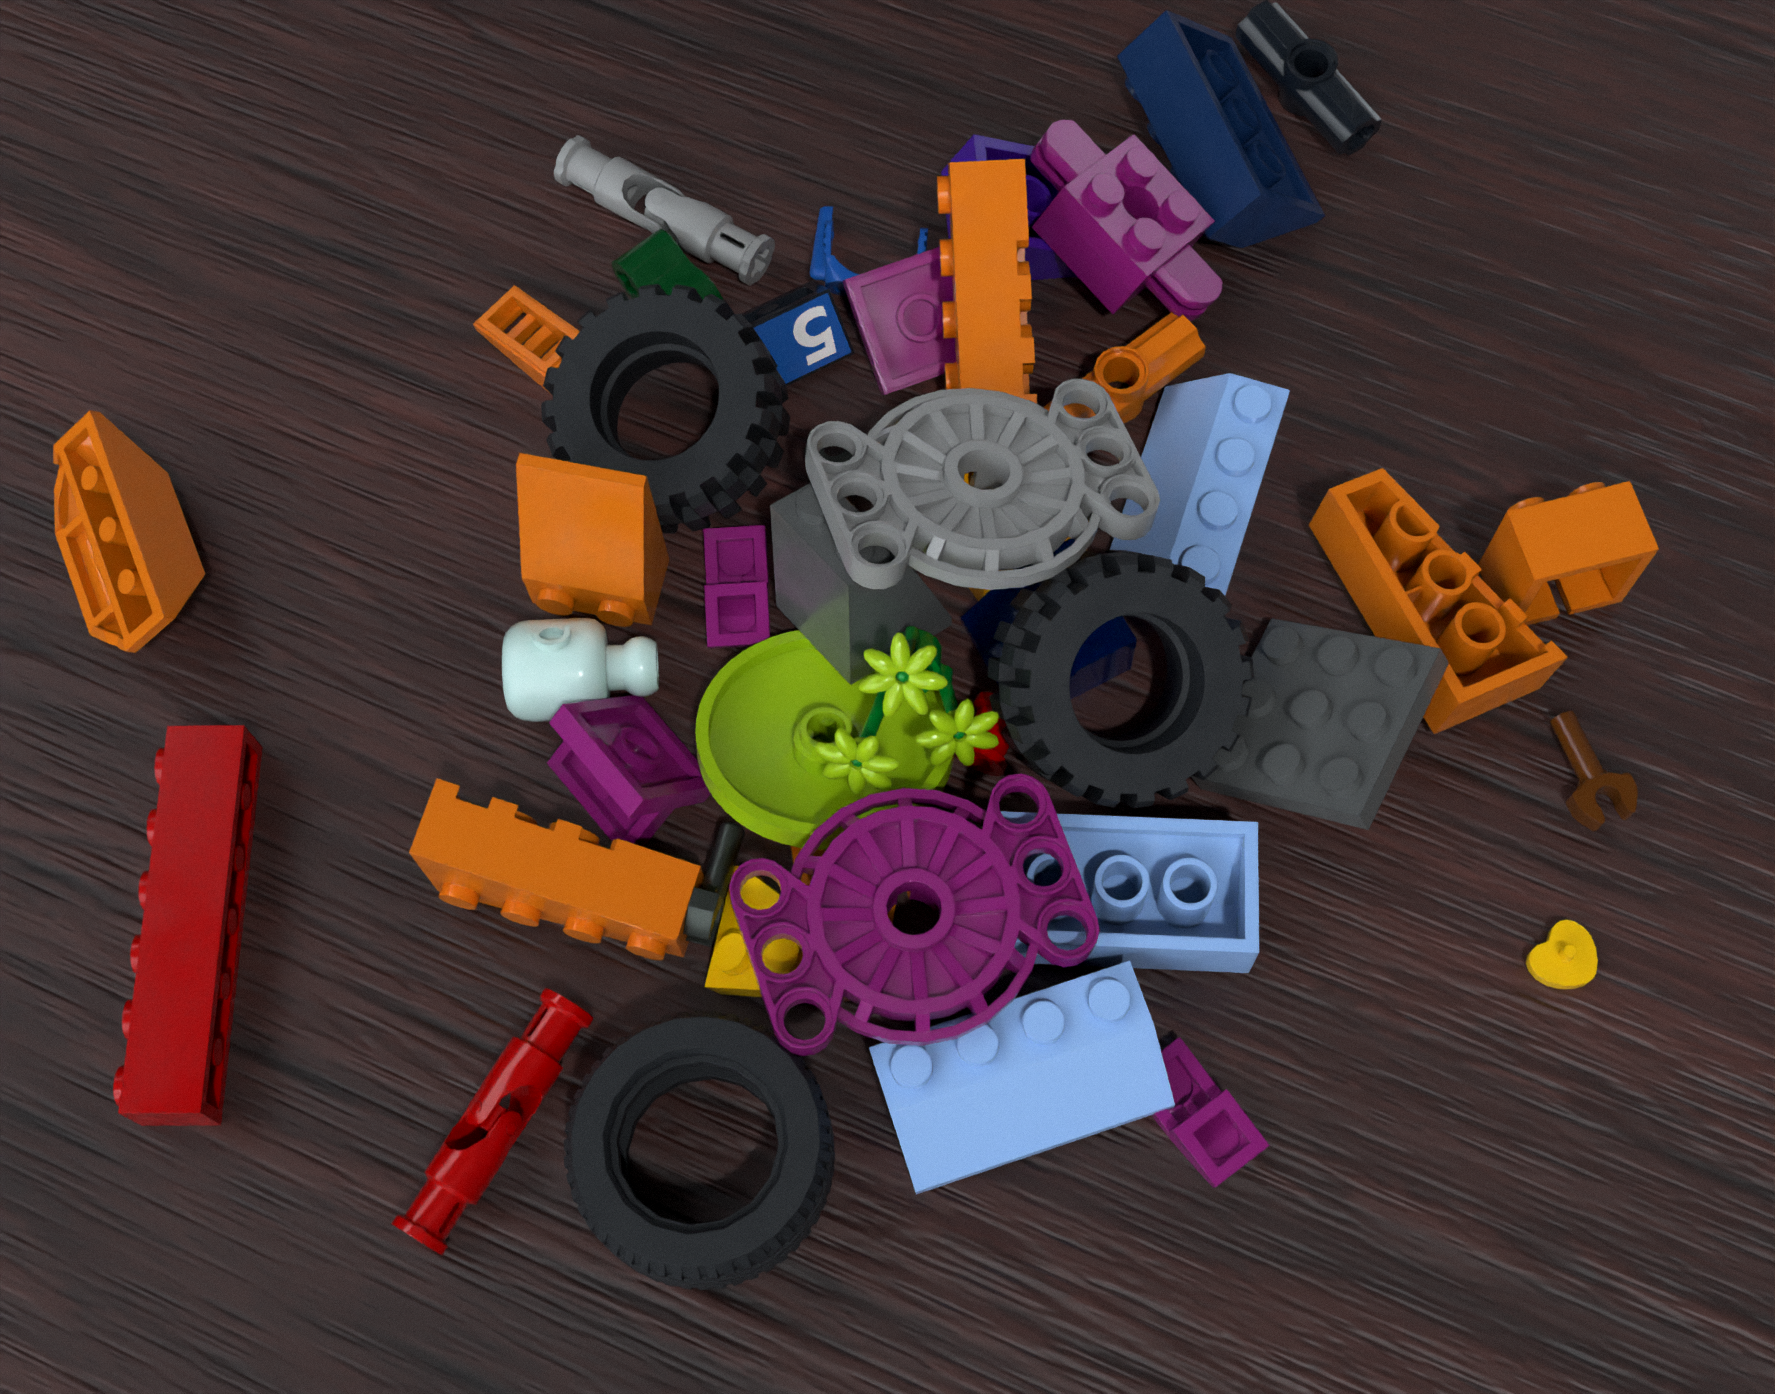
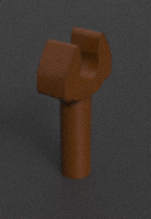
M1567 711L1552 718L1550 724L1578 778L1576 791L1566 801V806L1572 817L1591 831L1596 832L1604 824L1605 817L1601 807L1596 802L1595 795L1603 794L1613 801L1614 809L1620 818L1624 821L1628 820L1636 811L1638 798L1637 785L1630 773H1610L1602 768L1574 711Z

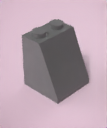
M811 483L770 505L776 606L850 685L875 671L864 659V651L866 649H876L890 656L893 636L898 632H905L907 627L915 626L918 629L936 635L952 625L951 615L917 572L909 565L906 567L903 578L896 585L886 589H870L859 585L851 579L844 567ZM845 497L838 501L846 510L855 513L859 512ZM868 546L859 551L862 558L874 564H886L895 559L891 551L881 546Z

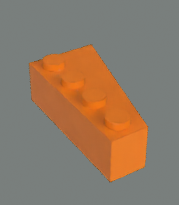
M1384 468L1328 490L1310 521L1309 527L1375 637L1441 648L1449 662L1423 716L1433 734L1540 689L1568 658L1552 640L1545 644L1524 623L1528 616L1511 598L1504 602L1478 576L1482 569L1466 552H1463L1461 555L1455 552L1437 534L1440 526Z
M436 778L409 854L437 891L440 892L438 897L441 900L469 910H475L478 902L502 908L500 914L503 917L526 926L536 927L539 925L540 919L564 925L563 932L565 934L589 943H601L603 936L627 942L625 948L628 951L652 960H663L665 953L684 958L689 941H686L687 935L683 934L684 924L694 887L701 888L704 879L701 866L621 839L612 840L610 849L598 846L600 842L599 837L583 829L582 826L558 819L557 822L550 823L547 829L538 826L537 821L532 817L517 811L519 805L492 797L489 806L484 808L461 800L458 796L459 785Z

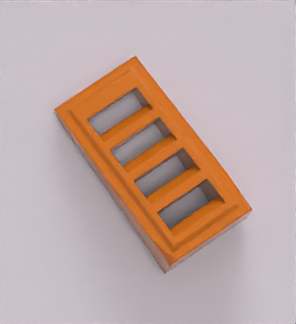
M515 285L473 323L477 332L546 391L548 390L543 384L547 368H559L562 358L555 352L564 335L573 340L580 332ZM523 312L527 314L507 334L503 332ZM539 327H541L533 336H531ZM549 348H551L542 358H540Z

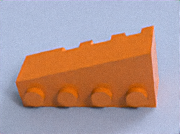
M1025 159L949 162L948 176H937L938 214H950L951 239H939L941 277L952 276L953 301L942 302L944 339L955 338L956 363H945V390L976 388L1000 391L1037 404V394H1030L1029 374H1033V365H1035V349L1031 324H1027V311H1031L1032 289L1029 261H1025V248L1029 247Z

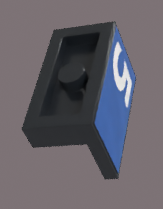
M813 280L742 313L745 319L753 326L777 363L776 369L785 381L786 386L855 354L829 288Z

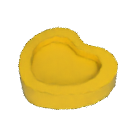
M1565 919L1557 922L1548 931L1546 942L1536 945L1526 958L1527 969L1535 980L1545 986L1556 989L1583 987L1594 978L1597 972L1598 958L1592 936L1582 925L1572 920Z

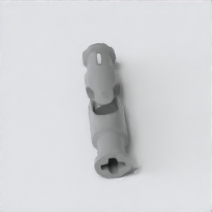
M580 135L570 138L559 152L554 169V178L558 183L566 187L572 184L594 195L597 204L652 233L659 229L665 230L670 236L675 238L684 251L708 264L716 261L739 273V280L749 286L758 282L766 272L775 249L774 239L766 234L757 237L734 225L733 218L706 202L685 197L678 188L621 157L611 159L592 149L590 141ZM647 194L645 198L646 208L644 215L635 211L634 208L636 203Z

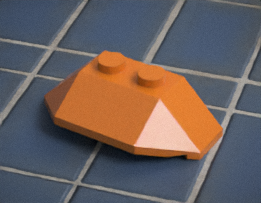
M89 410L53 445V463L59 465L54 487L55 536L89 634L101 641L117 646L125 652L136 653L176 618L204 577L205 571L168 472L103 414Z

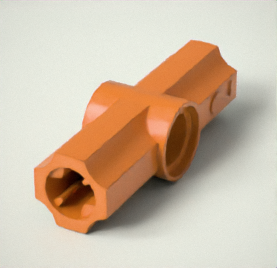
M1171 312L1128 345L1112 347L1104 351L1097 358L1094 370L1082 379L1093 381L1103 387L1109 394L1123 423H1126L1136 418L1142 411L1145 400L1203 358L1206 346L1201 341L1197 328L1184 315L1178 316ZM1120 381L1131 387L1117 389L1110 386L1109 383ZM1052 401L1043 408L1049 411ZM1071 403L1064 406L1067 413L1074 417L1090 418L1096 415L1092 409L1079 403Z

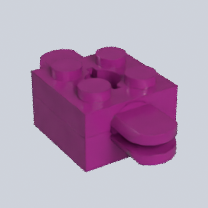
M1059 120L1053 122L1033 148L1030 160L1059 193L1032 228L1112 314L1116 313L1147 287L1170 313L1172 312L1178 316L1184 315L1190 322L1199 318L1222 292V279L1192 248L1215 220L1135 134L1108 154H1105L1075 121Z

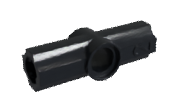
M1265 0L1251 8L1244 20L1237 25L1235 37L1279 86L1278 99L1282 107L1292 114L1306 116L1339 155L1346 153L1350 156L1365 147L1371 137L1379 131L1382 119L1337 70L1338 56L1333 47L1325 41L1309 39L1277 2L1270 3L1268 0Z

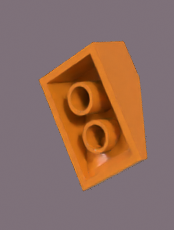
M519 453L516 462L521 574L532 603H535L540 609L555 615L566 616L572 614L573 611L596 615L601 621L614 626L629 627L633 622L652 626L670 559L647 476Z

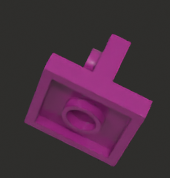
M630 695L563 704L549 722L564 741L548 760V766L611 841L621 839L644 847L675 808L703 803L711 794L701 775L698 760L643 697Z

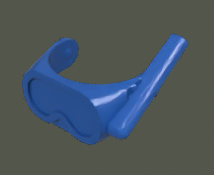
M824 206L819 210L809 274L814 280L825 281V287L829 288L831 293L847 296L842 281L860 274L845 268L832 255L834 239L833 207ZM920 228L917 254L927 251L928 228Z

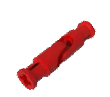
M545 988L539 996L542 1004L522 1035L510 1039L469 1103L463 1116L452 1128L427 1166L424 1173L428 1179L404 1215H397L391 1223L442 1256L448 1248L445 1240L468 1204L477 1205L505 1161L511 1147L562 1072L561 1059L581 1028L588 1029L594 1019L581 1007L548 988ZM511 1093L509 1107L505 1109L499 1103L503 1097ZM484 1132H486V1133H487L486 1137L483 1138V1139H481V1137L483 1136Z

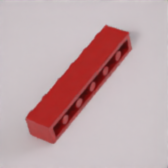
M245 725L167 726L165 748H159L156 753L154 770L156 781L160 787L157 809H152L147 819V839L152 847L149 871H144L141 875L138 891L139 902L144 910L141 934H137L134 937L130 951L131 967L136 974L133 999L126 1001L122 1013V1030L127 1039L125 1063L118 1067L113 1083L114 1100L117 1106H119L118 1113L141 1126L221 1125L263 749Z

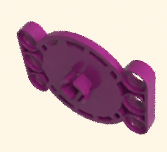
M1025 774L1008 775L999 780L992 789L987 812L969 800L938 790L901 788L870 794L839 809L821 824L796 856L791 873L773 860L765 858L751 859L737 868L732 875L729 885L732 908L774 1034L781 1046L790 1051V1053L800 1056L815 1055L825 1049L833 1039L837 1021L855 1033L888 1044L925 1046L958 1039L988 1024L1013 1002L1032 972L1037 953L1051 964L1062 967L1076 966L1086 960L1097 943L1100 931L1096 913L1049 793L1040 781ZM1011 792L1026 793L1035 801L1038 813L1028 823H1012L1002 815L999 802L1005 795ZM912 803L937 805L955 812L950 813L934 807L913 806ZM897 804L896 808L880 810L862 819L857 817L874 808ZM970 818L982 825V829L970 823L968 819ZM841 826L844 831L831 842L822 857L813 856L821 843ZM1045 853L1054 857L1058 861L1062 872L1058 882L1044 887L1030 882L1023 870V863L1029 856ZM803 872L812 876L809 886L801 881ZM763 875L777 882L781 889V894L773 906L768 909L757 910L744 903L741 898V891L743 885L749 879ZM907 891L909 900L921 901L931 907L933 911L939 910V921L933 929L924 934L910 935L902 933L895 928L888 918V912L897 904L898 895ZM1067 915L1080 921L1086 933L1083 945L1074 950H1064L1055 946L1049 939L1047 926L1051 920L1058 916ZM1017 939L1028 946L1025 957L1014 948ZM774 940H792L800 947L803 957L797 969L787 974H778L766 968L762 961V955L767 945ZM1005 968L1016 973L1017 975L1008 989L988 1006L983 995L996 984ZM844 997L858 1005L855 1016L842 1008ZM808 1003L815 1005L825 1017L823 1030L812 1039L801 1040L794 1038L784 1026L787 1012L797 1004ZM966 1007L974 1015L954 1026L930 1030V1020L950 1016ZM873 1013L892 1020L914 1021L915 1031L890 1030L869 1023Z

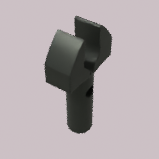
M726 822L720 826L701 888L694 887L688 905L683 934L687 935L686 941L712 947L716 940L724 908V898L745 835V830L738 824Z

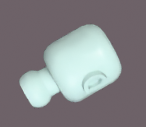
M590 618L518 622L505 633L502 646V682L507 709L516 718L523 721L543 722L550 721L563 704L610 698V691L626 690L633 696L638 697L652 695L659 690L657 642L651 638L640 636L629 639L623 645H608L604 626L595 619Z

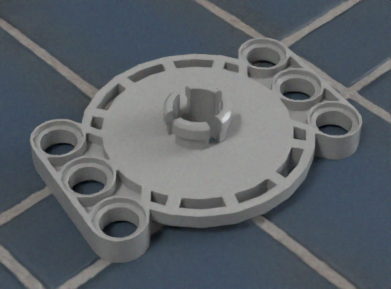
M1070 379L1062 382L1055 390L1049 411L1032 401L1000 391L976 388L938 390L911 398L888 411L869 431L868 435L851 424L841 421H828L817 425L810 432L807 439L805 455L806 472L844 567L853 581L870 589H886L896 585L903 578L907 565L926 576L955 586L986 590L1025 587L1052 578L1074 564L1092 544L1098 528L1110 536L1122 540H1136L1145 536L1152 528L1160 502L1158 490L1109 394L1097 383L1086 379ZM1071 403H1079L1092 409L1096 415L1090 418L1074 417L1067 413L1064 406ZM828 446H838L849 451L853 457L845 462H831L823 458L819 451ZM1093 450L1107 451L1119 460V464L1113 466L1096 464L1090 460L1087 453ZM974 472L971 475L970 485L964 482V475ZM848 495H858L868 499L874 507L866 512L855 513L843 508L838 501ZM1118 498L1130 499L1138 503L1144 512L1139 515L1122 514L1111 505V501ZM1068 537L1076 540L1069 548L1056 556L1053 555V552ZM868 546H881L891 551L895 559L886 564H874L862 558L859 551ZM1033 564L1032 566L1023 569H1016L1022 566Z

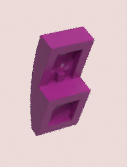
M765 525L703 529L706 570L704 591L708 649L753 646L770 638L767 530Z
M1179 1037L1161 1051L1175 1107L1156 1112L1151 1116L1187 1160L1215 1188L1270 1145L1229 1091L1226 1089L1221 1092Z

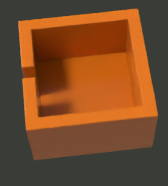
M1627 481L1607 487L1603 482H1593L1575 489L1566 497L1546 502L1542 497H1533L1511 506L1507 510L1478 565L1482 569L1480 573L1483 581L1504 602L1511 598L1528 616L1524 623L1531 625L1555 619L1560 614L1547 581H1555L1568 615L1619 603L1625 598L1659 548L1631 482Z

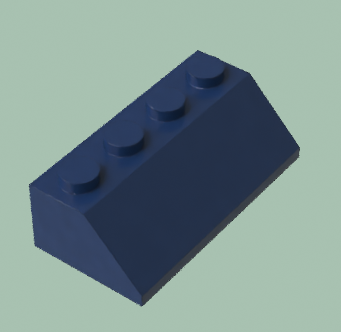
M1166 10L1117 55L1127 75L1125 85L1133 98L1141 103L1150 121L1147 124L1148 132L1153 140L1164 149L1172 165L1170 173L1215 220L1203 234L1205 238L1213 242L1218 241L1238 248H1244L1315 224L1325 217L1319 202L1232 37Z

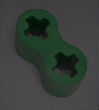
M663 229L657 230L612 261V268L618 281L632 299L639 297L638 289L640 286L659 284L667 295H671L672 288L678 284L694 287L702 299L709 294H713L723 300L711 279L690 262L675 240Z

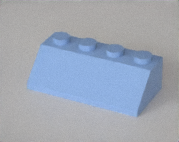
M1232 373L1165 386L1141 456L1160 497L1152 528L1145 536L1136 540L1114 538L1110 550H1126L1171 559L1173 564L1190 567L1205 576V587L1219 589L1226 597L1290 390ZM1127 499L1122 514L1139 515L1144 510L1135 501Z
M1001 811L1004 818L1016 824L1028 823L1037 815V813ZM1057 814L1096 913L1100 930L1093 951L1086 960L1076 966L1112 967L1130 961L1132 968L1249 973L1259 954L1258 822ZM1033 854L1023 863L1024 874L1034 885L1042 887L1051 886L1061 878V867L1058 861L1049 854ZM1067 915L1058 916L1051 920L1047 926L1049 939L1060 949L1074 950L1085 942V928L1074 917ZM1017 939L1014 948L1025 957L1028 946ZM1037 953L1034 964H1051Z
M1130 961L1016 998L988 1024L958 1039L925 1046L888 1044L884 1042L869 1047L916 1195L1175 1107L1155 1026ZM971 1013L932 1026L930 1030L954 1026L974 1015Z

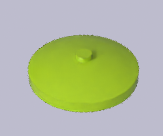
M799 630L770 637L754 644L731 659L717 673L706 689L699 705L695 731L697 759L701 775L716 802L738 823L767 839L803 848L813 832L839 809L870 794L901 788L943 791L952 770L954 755L941 765H933L930 761V756L935 747H922L915 741V737L918 734L937 729L929 718L931 710L938 709L945 712L939 689L929 690L925 693L929 706L925 715L918 714L911 708L905 697L900 708L892 716L887 717L884 715L876 734L880 740V745L875 755H886L896 758L900 761V766L895 771L885 773L892 781L890 790L883 791L877 789L867 782L863 792L855 794L849 788L848 775L839 779H828L823 776L824 767L830 762L817 754L815 746L821 742L836 745L835 733L839 728L846 730L853 738L860 737L877 693H864L860 691L859 684L868 676L879 672L875 670L850 685ZM912 803L913 806H921V807H931V806H932V805H930V804H914V803ZM897 804L874 808L857 817L862 819L880 810L896 808ZM840 826L821 843L817 850H827L831 842L844 831L843 828Z

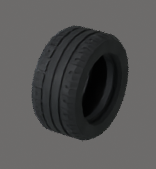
M704 1010L694 1011L691 1014H688L687 1011L677 1012V1016L672 1017L668 1014L662 1016L659 1021L651 1020L645 1022L644 1027L639 1029L637 1026L630 1031L629 1036L626 1038L622 1036L616 1040V1045L612 1049L608 1047L603 1053V1058L600 1061L597 1059L591 1066L593 1070L590 1074L586 1073L583 1078L581 1089H578L573 1097L576 1101L574 1105L570 1106L568 1114L570 1119L566 1123L564 1131L567 1134V1139H564V1150L566 1151L564 1167L568 1170L566 1178L571 1187L573 1201L577 1203V1209L590 1230L610 1252L636 1272L658 1283L663 1282L668 1286H679L690 1290L692 1288H698L699 1290L726 1288V1285L729 1284L736 1286L748 1279L758 1278L759 1273L763 1271L767 1273L776 1264L785 1261L788 1258L787 1254L791 1251L795 1252L802 1240L806 1239L811 1233L813 1224H817L820 1213L827 1203L826 1197L831 1190V1181L835 1169L834 1134L826 1101L814 1074L807 1067L803 1058L790 1053V1051L781 1046L775 1034L770 1033L769 1028L761 1024L756 1025L754 1021L746 1017L742 1020L739 1019L738 1015L730 1013L723 1015L722 1012L713 1010L711 1013H705ZM714 1079L742 1086L767 1106L776 1123L778 1150L770 1178L749 1205L724 1220L688 1225L659 1217L641 1203L631 1184L628 1152L638 1121L657 1098L683 1083Z

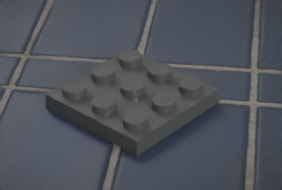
M1272 618L1251 657L1253 658L1254 678L1243 680L1242 694L1252 697L1248 717L1238 714L1232 727V731L1240 734L1239 739L1231 752L1222 748L1218 750L1212 758L1218 764V768L1205 781L1194 776L1191 777L1202 790L1369 830L1449 662L1441 648Z

